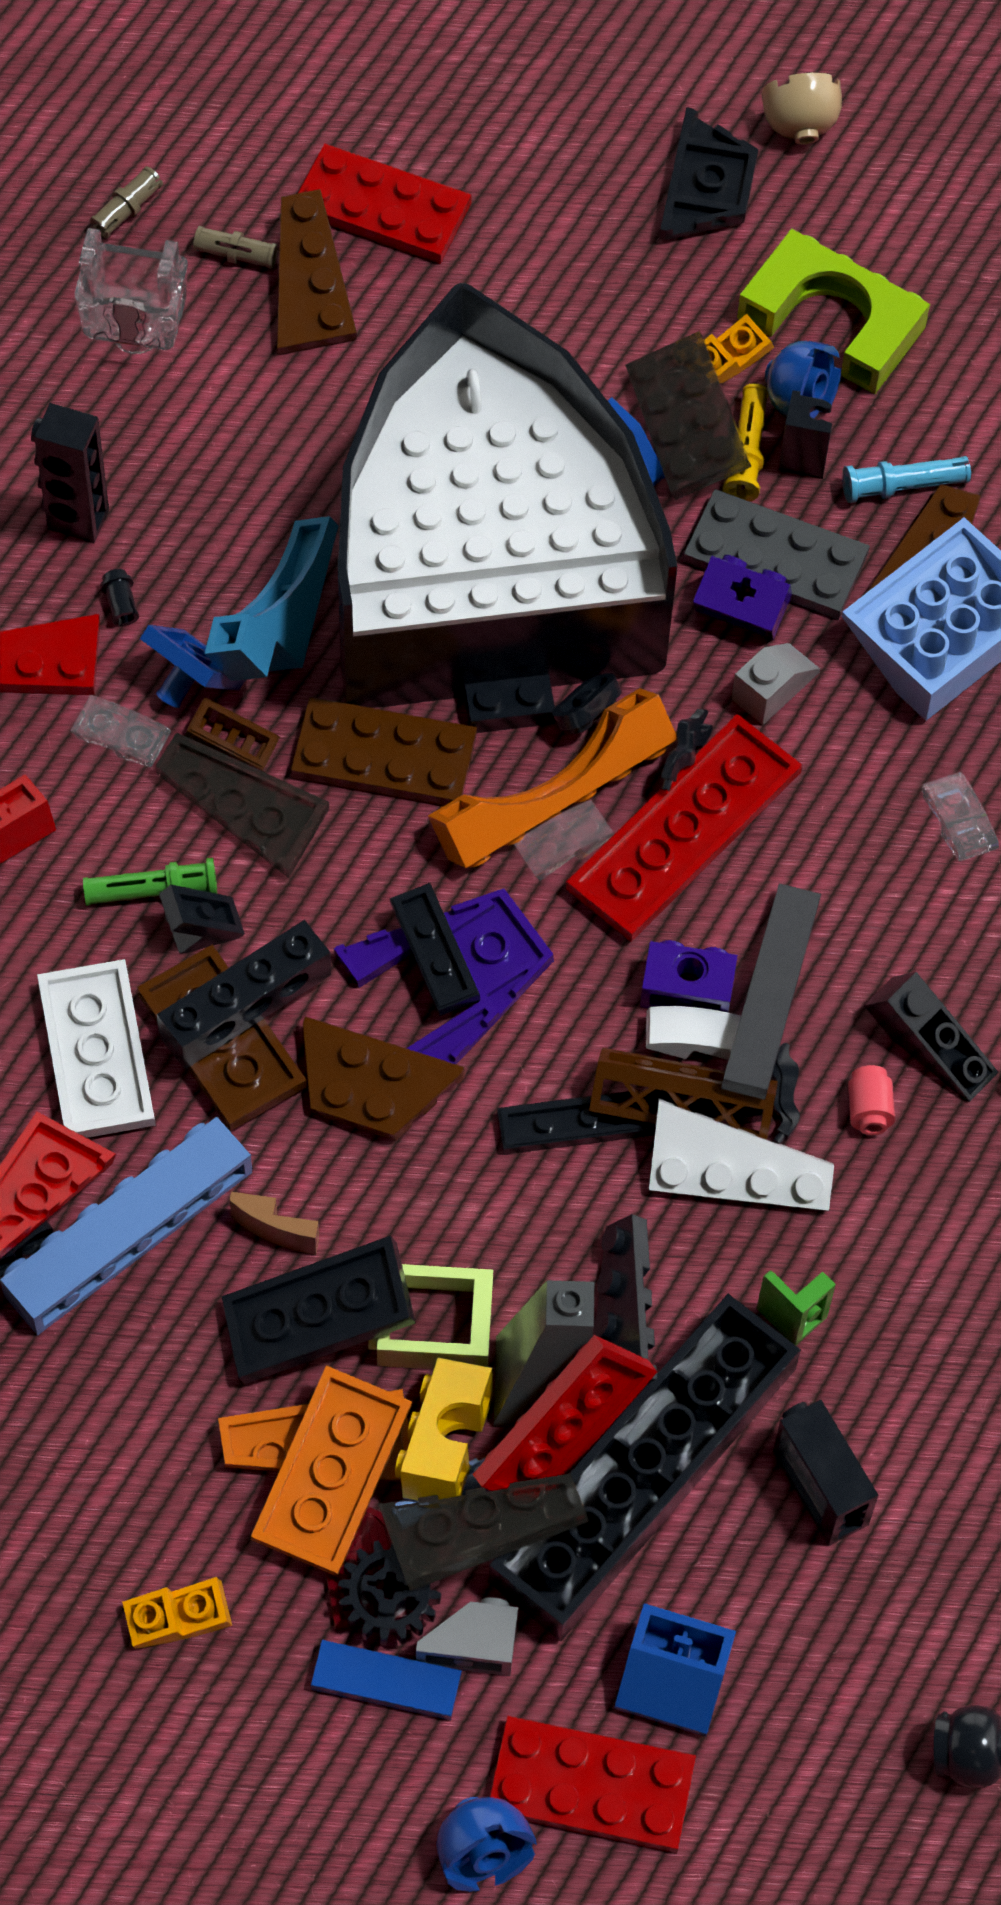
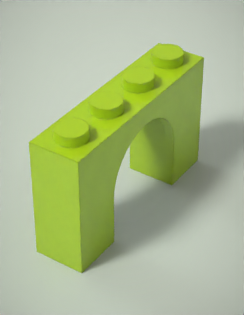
M791 228L740 294L737 318L741 319L744 315L748 314L763 333L772 337L794 307L807 298L818 295H832L848 300L862 312L866 324L844 352L841 376L876 394L926 328L930 304L916 293L907 292L889 282L883 275L863 268L854 263L848 256L838 254L821 245L815 238L803 235Z

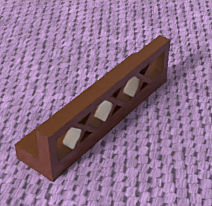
M602 1047L597 1063L589 1111L656 1124L658 1111L652 1110L643 1097L653 1090L659 1089L669 1093L676 1103L674 1106L690 1112L691 1110L688 1108V1105L697 1099H711L720 1111L719 1114L712 1118L713 1120L721 1122L726 1119L729 1124L728 1126L742 1129L767 1140L778 1081H770L766 1099L764 1100L721 1089L725 1071ZM604 1079L623 1082L632 1096L620 1104L602 1101L601 1095ZM635 1085L643 1086L644 1088L638 1091ZM678 1093L689 1096L685 1099H682ZM637 1102L641 1108L633 1107L630 1105ZM723 1102L732 1103L733 1105L727 1108ZM744 1106L763 1109L760 1131L740 1127L732 1114Z

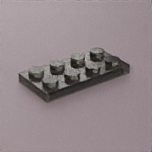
M700 331L625 364L670 492L675 500L752 467L706 341Z

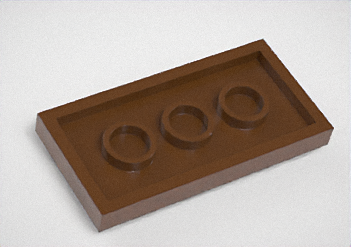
M309 697L291 769V777L297 780L445 806L464 794L477 737V727Z
M212 944L137 987V994L158 1024L157 1014L229 967ZM265 1019L188 1068L230 1131L307 1087L306 1078Z

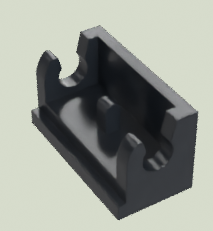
M793 390L785 423L778 470L823 479L832 423L822 419H813L810 413L815 410L830 413L832 405L822 399L802 396L800 391Z

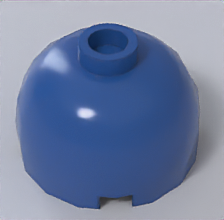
M815 341L790 343L768 363L764 375L771 404L781 415L787 418L793 390L800 391L802 396L822 399L832 405L841 377V369L834 367L833 356L840 358L839 352L834 346ZM812 411L810 416L814 419L821 411Z
M470 1797L459 1802L442 1822L436 1841L441 1869L447 1883L456 1890L468 1892L479 1891L477 1882L495 1876V1886L521 1873L535 1856L532 1844L537 1845L532 1829L522 1812L506 1800L492 1797Z

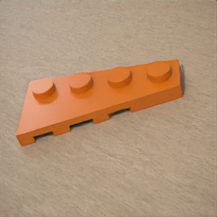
M403 1389L388 1391L404 1398ZM309 1404L218 1418L225 1467L279 1472ZM408 1418L404 1422L380 1478L381 1481L401 1482V1478L395 1477V1466L400 1450H407L410 1439H408Z

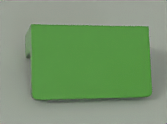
M770 1270L762 1279L757 1310L786 1339L796 1346L827 1319L836 1284L822 1272L796 1295Z

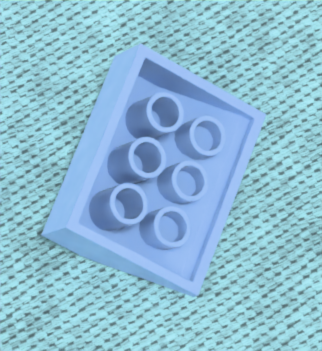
M962 518L842 612V618L895 692L926 721L1001 662V550L965 518Z

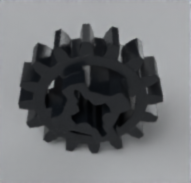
M379 1540L374 1541L373 1554L368 1555L360 1548L356 1551L358 1565L347 1562L344 1565V1574L350 1580H339L338 1592L348 1595L339 1600L340 1611L352 1610V1613L347 1618V1625L352 1628L361 1623L363 1625V1639L367 1640L373 1632L380 1634L381 1645L386 1646L389 1635H396L400 1644H405L406 1631L411 1629L413 1633L421 1636L424 1628L421 1620L434 1622L436 1611L429 1605L440 1604L441 1593L431 1589L440 1584V1576L437 1573L427 1574L432 1565L430 1557L423 1558L420 1561L416 1560L417 1546L412 1545L405 1553L400 1551L399 1540H393L390 1550H383ZM380 1565H384V1567L380 1569L378 1572H376L374 1575H366V1573L369 1572L371 1569ZM401 1567L412 1572L418 1581L409 1580L401 1570ZM386 1585L395 1586L393 1599L384 1598ZM359 1600L362 1601V1604H370L378 1614V1619L370 1615L363 1608ZM406 1609L414 1610L408 1616L395 1620V1617Z

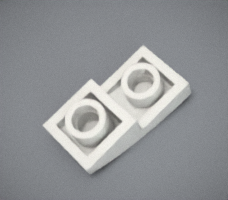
M650 1007L646 1011V1048L687 1059L693 1051H698L729 1060L741 1016L697 1007Z

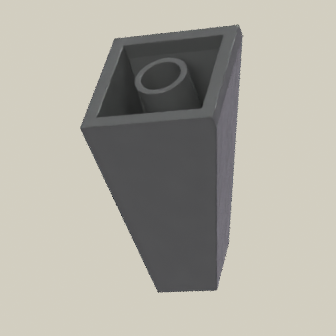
M547 1280L496 1336L493 1427H514L517 1420L545 1392L548 1384L560 1375L574 1359L578 1350L593 1337L594 1282Z

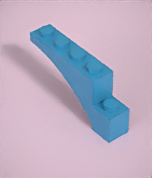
M330 516L295 521L281 561L268 584L259 595L243 610L234 615L214 617L204 654L231 681L267 677L269 671L303 668L338 529V524Z

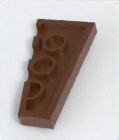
M321 190L282 196L277 355L357 340V331Z
M941 484L868 591L962 518L967 519L973 524L981 495Z

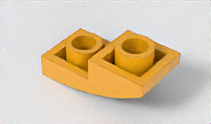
M746 314L717 339L713 334L709 335L680 360L707 391L731 379L770 352L774 346L771 340Z
M217 1577L175 1591L165 1587L122 1602L132 1646L135 1649L175 1642L232 1626L222 1581Z

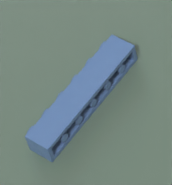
M215 1117L206 1125L200 1123L194 1126L185 1135L184 1141L171 1151L163 1150L150 1161L145 1171L135 1178L130 1176L122 1180L114 1188L113 1195L99 1205L94 1203L86 1207L78 1215L73 1225L63 1232L59 1230L50 1234L42 1242L40 1249L29 1258H20L13 1262L5 1270L4 1277L0 1279L4 1297L38 1336L252 1173L251 1154L218 1117Z

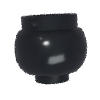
M968 1705L960 1707L953 1714H948L944 1711L937 1715L934 1729V1767L937 1777H943L944 1779L952 1778L956 1784L967 1788H985L1001 1778V1716L995 1710L986 1706Z

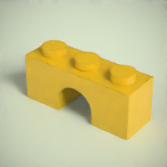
M438 1358L433 1374H426L424 1376L420 1392V1401L423 1404L420 1413L413 1412L408 1426V1439H410L407 1450H400L395 1466V1477L401 1478L403 1498L458 1508L470 1470L468 1444L452 1441L444 1436L458 1429L482 1432L494 1395L492 1368Z

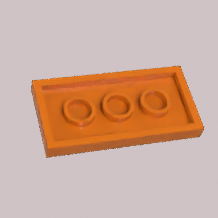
M326 1365L255 1525L251 1540L338 1577L411 1409L412 1401Z

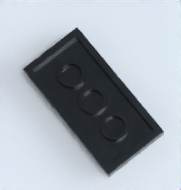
M391 1235L221 1296L238 1378L245 1384L416 1324L398 1245Z

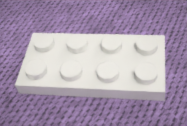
M125 959L37 974L64 1126L86 1138L155 1126Z

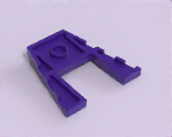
M504 888L451 906L450 911L444 912L479 991L481 1000L406 1049L457 1064L554 962V955ZM401 928L387 932L385 929L367 935V939L346 947L344 944H341L334 948L335 956L358 988L412 955Z

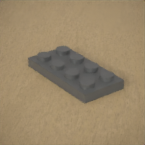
M714 489L686 548L683 563L705 571L711 556L720 559L724 555L734 556L746 562L747 569L762 573L763 569H768L787 578L785 583L791 584L792 590L789 602L839 620L867 559L870 545Z

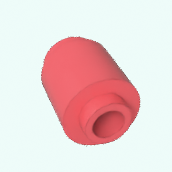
M867 1065L855 1069L852 1072V1079L848 1082L851 1125L866 1135L882 1134L895 1123L892 1079L887 1076L886 1069L880 1066Z

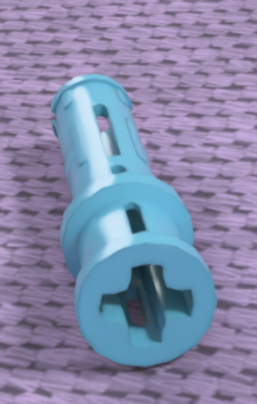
M967 456L892 466L891 463L886 461L878 462L876 467L854 469L853 466H844L842 473L843 490L848 503L857 502L860 497L880 495L882 499L894 495L895 491L940 486L941 484L969 483L971 467L970 464H966L969 461Z

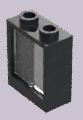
M819 1400L809 1406L806 1402L792 1406L782 1415L783 1419L779 1423L773 1453L826 1543L830 1546L870 1524L879 1495L823 1401Z

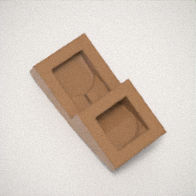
M231 1192V1218L256 1236L283 1248L312 1255L317 1254L319 1242L318 1221L278 1216L276 1198Z

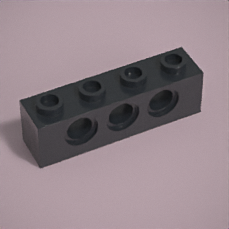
M49 403L43 418L38 417L35 420L31 432V441L36 446L34 464L39 467L38 488L42 489L43 495L41 511L45 512L48 530L95 543L109 512L99 419L94 415Z
M304 919L157 1014L159 1037L184 1070H186L331 975L330 951Z

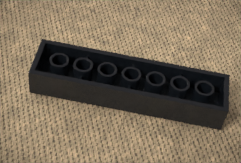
M728 1293L657 1373V1380L649 1383L490 1563L488 1583L561 1642L796 1370L801 1349Z

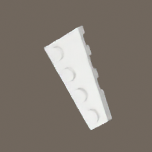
M659 1099L649 1190L829 1211L834 1172L833 1163L785 1145L768 1141L739 1128L736 1129L707 1116L690 1112Z

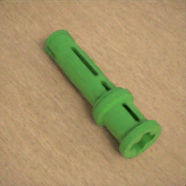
M213 857L206 858L205 863L179 866L177 862H170L169 865H165L164 870L83 878L86 906L97 903L160 896L159 893L169 885L218 894Z

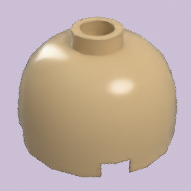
M812 72L790 75L789 84L778 87L777 80H774L763 87L761 93L765 117L772 129L783 137L795 139L797 144H811L818 141L819 135L826 133L836 124L842 108L840 80L837 78L833 83L832 75L827 73Z

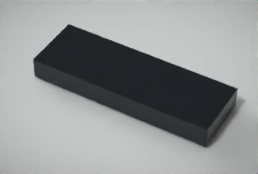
M431 883L389 898L391 907L439 1016L480 1001L479 991Z

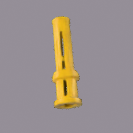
M748 384L743 387L735 447L728 452L729 477L724 481L722 489L727 494L749 502L754 501L759 496L760 486L757 483L758 472L764 465L760 443L768 391L765 386L760 384ZM751 417H752L751 430L749 431L750 421H751ZM741 484L745 485L744 490H741Z

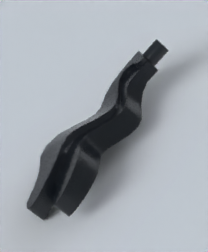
M697 709L690 718L681 719L678 723L677 748L670 752L661 775L664 778L662 790L670 791L672 781L676 782L680 770L685 766H692L695 763L696 746H704L709 739L713 725L703 723L708 715V710Z
M788 1043L781 1044L771 1080L778 1081L773 1114L781 1121V1125L776 1130V1136L772 1140V1142L781 1144L784 1140L788 1141L800 1120V1113L794 1103V1092L799 1067L789 1055L790 1045Z

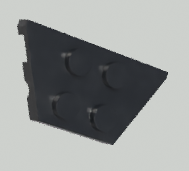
M686 107L661 223L659 239L662 240L741 224L745 222L759 149L745 140L735 138L730 131L719 124L714 128L698 119V111Z

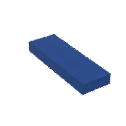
M322 1640L311 1682V1690L451 1721L462 1670Z

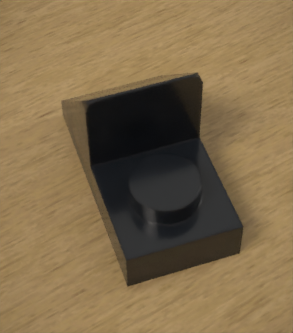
M169 885L159 893L165 910V917L173 933L179 953H189L207 948L212 944L214 946L239 939L245 934L233 897L176 885Z

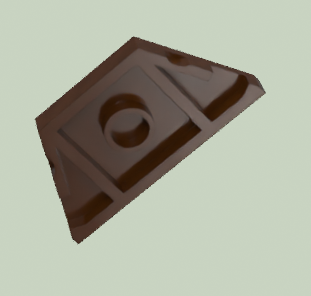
M306 1016L303 1020L310 1108L314 1115L397 1141L412 1127V1123L417 1117L425 1115L438 1103L436 1099L452 1084L455 1082L459 1084L465 1078L466 1071L463 1066Z

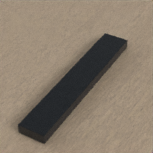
M779 883L721 1089L766 1099L821 898L820 893Z
M655 1089L643 1097L654 1111H658L659 1099L674 1105L676 1104L669 1093L664 1090ZM629 1091L602 1094L601 1100L620 1104L632 1095ZM678 1093L682 1099H685L689 1096ZM591 1096L497 1108L503 1155L654 1136L656 1124L589 1111ZM699 1098L688 1105L691 1112H696L709 1118H713L720 1113L711 1099ZM637 1102L630 1105L633 1107L641 1108ZM723 1102L727 1108L733 1105L732 1103ZM744 1106L733 1113L732 1116L738 1124L761 1122L763 1109ZM724 1119V1120H722V1121L720 1122V1123L729 1125L728 1122L726 1121V1119Z

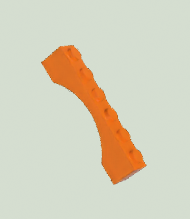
M639 688L604 709L596 730L583 750L566 768L550 780L528 791L503 797H478L463 794L428 815V818L448 860L464 868L477 867L489 860L490 854L500 847L513 845L521 841L526 836L525 832L538 824H546L557 819L564 808L573 803L590 799L596 794V789L605 783L626 777L631 773L633 766L643 760L659 757L666 751V746L677 740V735L660 696Z

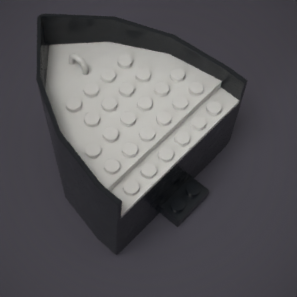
M459 283L447 293L379 373L343 465L338 554L340 667L345 700L347 704L380 708L464 697L469 726L477 727V733L555 724V719L552 715L555 705L551 687L580 684L592 677L605 673H612L616 676V679L652 675L665 668L678 567L671 531L633 432L569 351L467 283Z

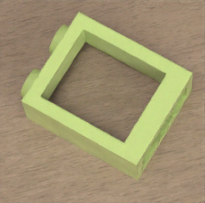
M402 1264L407 1288L474 1292L471 1343L390 1339V1333L369 1340L368 1349L377 1350V1366L434 1369L437 1359L443 1358L488 1367L493 1270Z

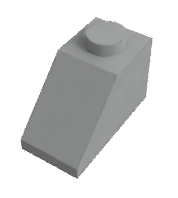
M790 643L764 647L735 673L731 700L760 724L764 725L820 673V668Z
M483 1598L481 1603L469 1602L417 1642L416 1661L463 1671L511 1676L518 1607L509 1606V1602L499 1598Z

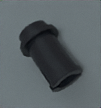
M114 569L106 572L102 576L103 581L100 584V589L102 593L107 595L114 625L127 626L136 622L139 619V612L136 609L131 590L134 584L132 577L127 575V572L123 569Z

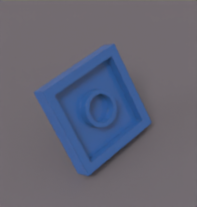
M148 625L140 640L174 664L164 683L156 692V695L170 706L180 708L181 702L195 680L204 687L237 691L241 689L246 681H231L204 654L206 645L184 629Z

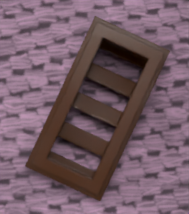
M204 697L181 743L197 751L262 774L280 736ZM206 722L214 725L211 733L203 730ZM222 728L230 731L226 741L218 737ZM238 735L247 737L241 749L233 745ZM254 741L263 743L256 757L249 753Z

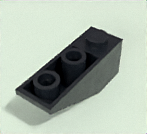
M917 972L892 977L864 1005L895 1043L965 1101L970 1102L999 1073Z

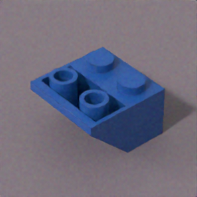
M644 1603L614 1709L706 1737L736 1631Z

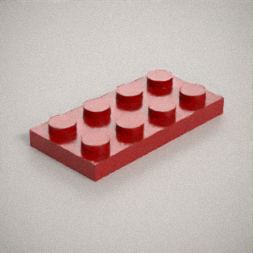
M325 143L298 192L321 190L330 226L438 264L442 263L472 201V194Z
M594 1335L588 1343L578 1350L574 1359L560 1375L548 1384L540 1398L517 1420L512 1430L496 1448L487 1454L485 1461L472 1475L481 1487L538 1509L658 1371L648 1359Z
M507 1716L490 1797L506 1800L522 1812L530 1823L677 1854L696 1755Z

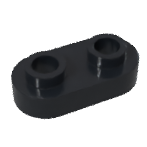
M605 673L592 677L580 684L552 711L558 729L569 731L570 734H578L589 729L593 725V719L603 712L605 708L617 702L616 698L620 696L622 691L616 676L612 673Z

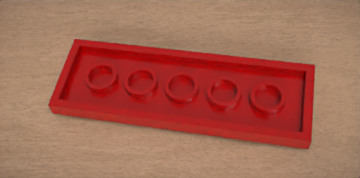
M736 714L696 754L695 763L692 766H685L680 770L676 782L672 781L670 791L660 789L566 881V890L632 942L801 773L802 764L744 718Z

